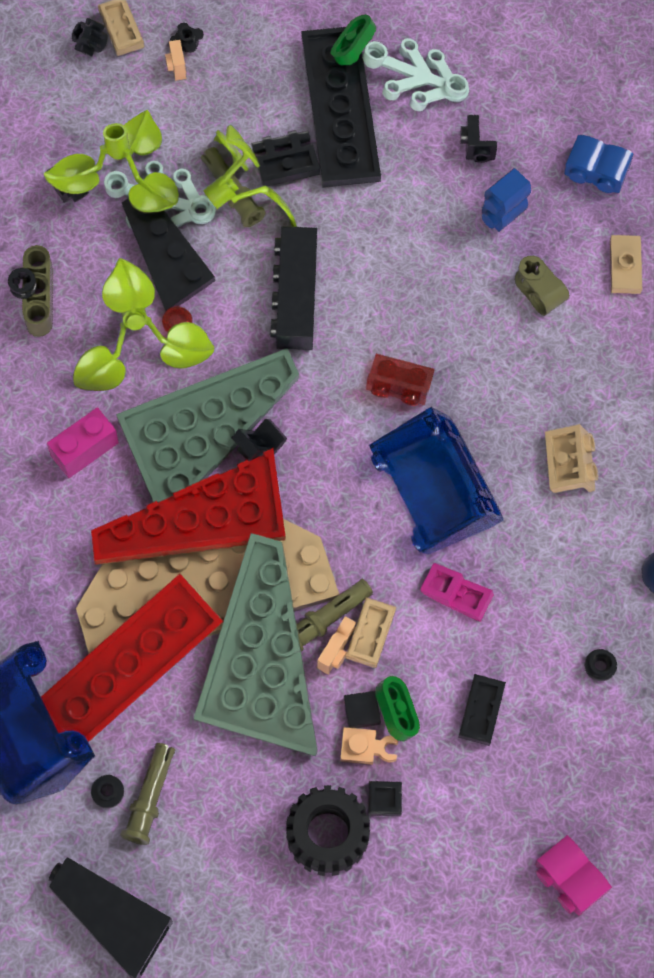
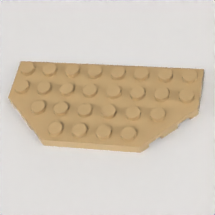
M283 519L286 540L280 542L283 543L294 611L333 600L340 594L321 537ZM247 545L102 564L76 607L88 653H91L178 574H181L224 622ZM223 622L216 629H214L207 637L219 634Z

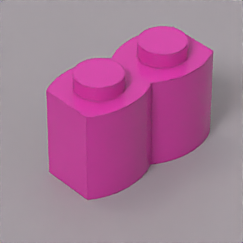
M568 835L536 861L535 865L538 870L535 873L546 887L552 885L558 891L560 896L557 899L569 914L574 911L578 916H581L612 888L603 874L589 861L584 852Z

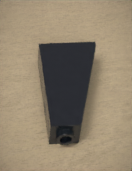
M67 857L63 864L58 862L48 879L51 881L49 887L52 892L130 978H141L172 926V919Z

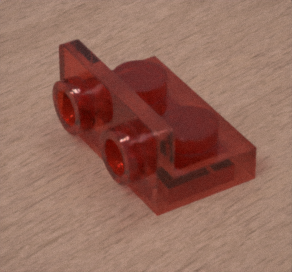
M376 353L371 372L367 377L366 390L371 391L373 395L380 398H387L388 396L399 398L403 403L410 406L425 405L435 369Z

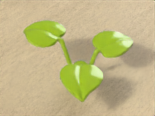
M148 110L133 117L124 125L112 123L104 128L103 137L105 145L100 146V155L96 165L94 159L88 155L72 154L61 159L53 168L44 173L45 179L56 189L66 193L80 194L92 190L99 184L100 180L97 171L102 169L106 154L116 160L126 157L133 176L138 183L131 187L128 193L129 202L135 209L149 213L172 208L179 200L177 186L170 177L163 173L153 172L143 180L131 155L133 152L137 155H148L157 150L162 143L161 131Z
M231 124L227 126L226 136L217 130L213 141L224 145L232 154L233 164L223 176H220L203 190L212 204L219 209L230 199L235 204L240 199L263 193L286 212L291 227H297L295 218L286 202L270 187L262 186L240 194L235 193L239 187L231 178L232 175L241 166L246 172L249 170L246 164L248 158L252 160L257 168L260 165L250 146ZM234 145H235L236 147H238L239 149L242 150L243 156H242L241 153L234 147Z
M119 258L102 289V298L106 306L122 314L123 321L120 323V332L115 352L111 354L110 350L105 346H96L87 350L75 366L73 381L74 385L79 389L90 391H106L119 386L125 377L126 370L124 363L117 358L120 356L127 328L140 330L145 325H148L157 339L164 343L160 350L161 359L167 365L174 368L183 369L202 363L213 354L215 347L207 333L200 326L190 322L176 324L169 329L167 338L162 336L151 318L147 316L145 310L146 307L152 304L155 298V289L152 281L140 268L127 260Z

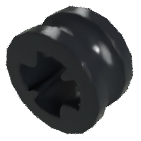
M17 268L10 273L8 285L13 296L19 299H27L34 295L37 283L35 275L31 270ZM21 279L27 280V283H25L24 288L18 287V284H20Z

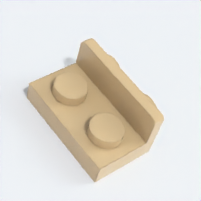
M580 424L545 431L550 490L553 493L584 487L588 492L595 491L598 470L592 460V452L595 451L593 435L588 433Z

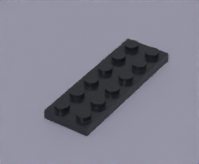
M346 27L301 31L322 188L381 182L370 99L362 58L363 54L361 53L359 59L351 65H339L331 55L333 45Z

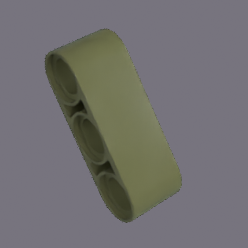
M35 245L29 247L24 252L23 268L33 272L37 289H44V291L34 294L30 298L22 299V314L28 332L33 336L40 337L48 334L53 326V266L49 251L43 246ZM36 262H44L41 266H32ZM23 279L22 288H24L25 283H27L26 279ZM36 316L44 317L41 321H32Z

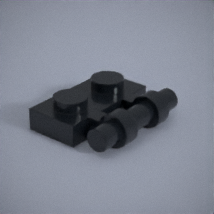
M296 130L287 132V135L275 138L266 136L262 137V141L251 143L254 154L265 152V155L256 156L260 165L258 171L263 186L268 187L320 175V166L313 144L301 146L302 143L310 142L308 130L298 133ZM289 146H290V148H291V149L283 150V151H279V152H276V151H275V149H280V148L289 147Z

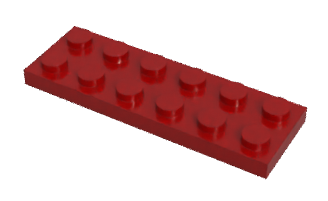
M178 574L32 705L70 748L77 753L223 621L181 574Z

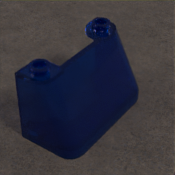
M430 407L369 445L373 453L371 456L373 465L379 472L384 471L392 476L416 524L413 527L414 535L411 536V541L420 553L432 554L504 521L501 510L453 420L443 412Z
M39 641L20 646L0 661V794L7 802L15 805L24 804L64 790L95 757L89 742L81 733L73 730L58 733L31 678L39 675L47 663L45 653Z

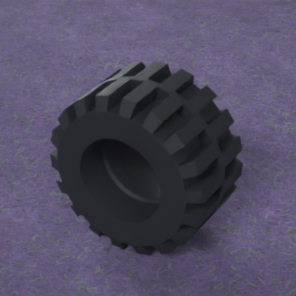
M324 785L323 790H318L317 787L312 788L308 795L303 793L298 797V802L296 804L293 803L290 808L289 817L287 816L286 839L289 851L294 855V860L298 864L302 863L305 870L309 872L312 870L317 871L318 875L325 876V873H332V876L339 875V871L345 870L347 872L352 869L355 862L358 864L362 859L364 851L366 852L370 836L369 815H366L364 804L358 803L356 795L353 793L350 795L346 794L345 788L339 786L338 790H332L331 785ZM334 814L346 823L348 828L347 838L339 846L333 848L320 847L308 835L310 822L319 815Z

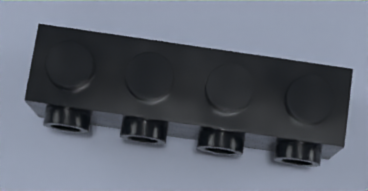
M281 226V238H275L274 256H280V264H274L273 283H279L278 292H272V310H277V319H271L270 337L276 338V349L313 350L317 228Z

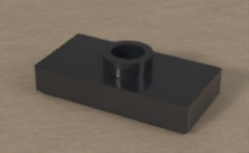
M474 674L458 738L490 746L506 682Z

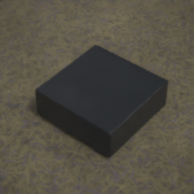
M375 691L344 695L348 728L381 725Z
M369 781L368 815L401 816L402 782Z

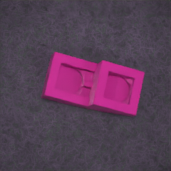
M433 563L420 588L423 594L479 622H481L494 596L493 590L465 580L462 573Z

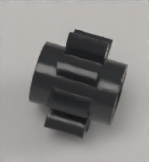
M87 18L85 23L78 22L72 31V41L77 43L74 49L91 57L94 52L100 53L103 51L108 41L107 33L103 32L105 25L90 18Z

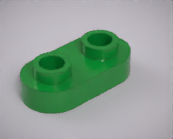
M366 14L357 16L349 22L331 49V55L339 65H351L359 59V55L376 32V25L371 17Z
M389 676L379 682L376 686L375 694L387 730L396 740L407 741L415 736L420 729L419 719L406 684L396 676Z

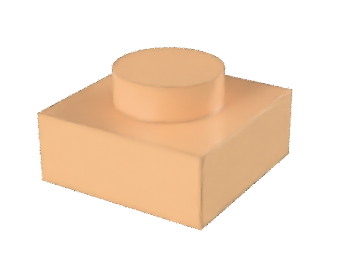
M169 41L170 53L165 54L167 70L174 72L175 81L187 79L181 41Z

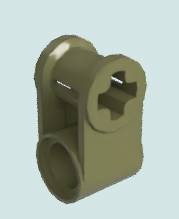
M533 255L524 257L520 261L514 278L515 284L539 314L545 316L569 299V291L565 284L553 274L542 259Z

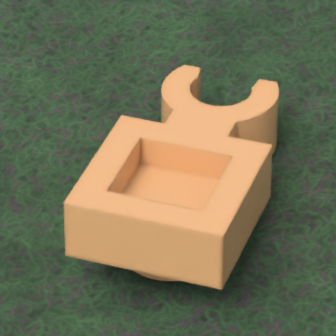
M346 616L344 617L336 633L332 635L318 658L317 669L328 675L333 667L339 669L347 654L344 651L345 645L355 631V621Z
M344 727L340 762L373 765L374 756H380L385 762H395L397 755L388 754L385 751V746L388 744L398 745V740L392 736L375 740L376 730Z

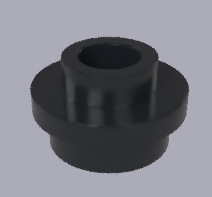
M597 649L588 654L584 667L588 676L593 680L607 681L614 676L617 670V661L611 652ZM595 662H604L606 669L603 671L596 669Z
M103 775L97 778L91 787L92 799L99 807L113 808L122 801L124 786L117 777ZM103 787H113V793L110 796L102 795Z

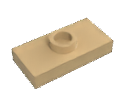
M111 0L98 5V11L117 56L144 48V41L126 0Z
M611 235V293L641 294V236Z
M366 597L346 654V659L377 668L396 612L395 606Z

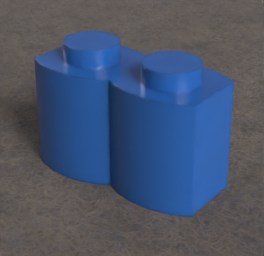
M578 135L567 160L564 174L569 176L575 183H592L602 192L620 193L634 154L625 148L605 144L593 137Z
M513 168L488 188L484 194L482 220L489 228H495L498 232L528 208L527 197L531 194V184L516 168Z

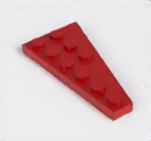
M273 448L263 452L262 456L251 461L245 460L229 471L222 474H214L173 493V496L165 500L146 505L145 509L129 516L126 514L91 530L95 565L248 545L251 533L277 541L286 540Z

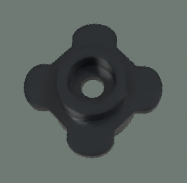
M180 23L177 26L178 31L170 38V41L180 40L182 51L191 53L196 51L199 40L204 37L203 30L200 28L194 29L187 23Z

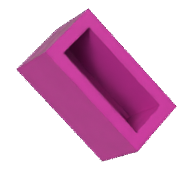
M97 407L48 441L47 446L50 456L69 479L116 446L119 441L116 429Z

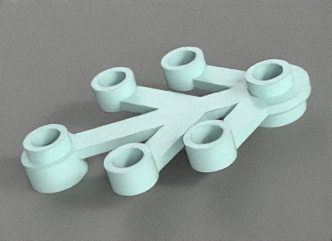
M409 38L404 39L400 45L399 53L402 57L410 59L413 64L412 66L387 56V48L380 42L372 41L366 45L362 58L367 67L375 69L383 66L409 77L398 81H387L382 91L386 99L396 100L401 92L425 85H430L436 89L427 92L416 91L412 94L409 104L415 111H423L428 103L444 98L452 102H461L467 98L469 93L467 80L459 74H452L444 60L445 56L440 50H430L426 61H424L418 51L417 42ZM429 68L437 69L440 77L432 74Z
M158 161L148 162L145 167L146 176L151 173L149 170L154 167L159 169L158 173H163L162 164ZM183 168L176 170L173 174L174 183L177 187L183 189L188 200L179 198L176 205L164 211L167 212L172 209L182 211L171 217L177 228L191 221L196 224L210 222L215 216V206L207 196L198 194L188 170ZM119 171L110 172L104 179L106 193L114 198L124 195L129 196V190L134 186L128 183L126 175ZM181 175L187 177L185 181L177 180V178ZM115 184L122 186L120 189H112V186ZM198 208L206 210L204 213H196L195 211ZM126 216L127 226L131 229V226Z

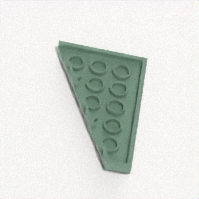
M288 348L116 414L152 502L165 500L173 496V493L208 478L237 446L231 438L238 429L252 430L298 381L299 372Z
M251 533L193 719L316 757L318 749L283 543Z

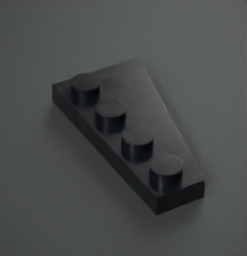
M129 198L122 202V207L166 314L216 281L215 276L164 210L150 213L142 212L131 205Z

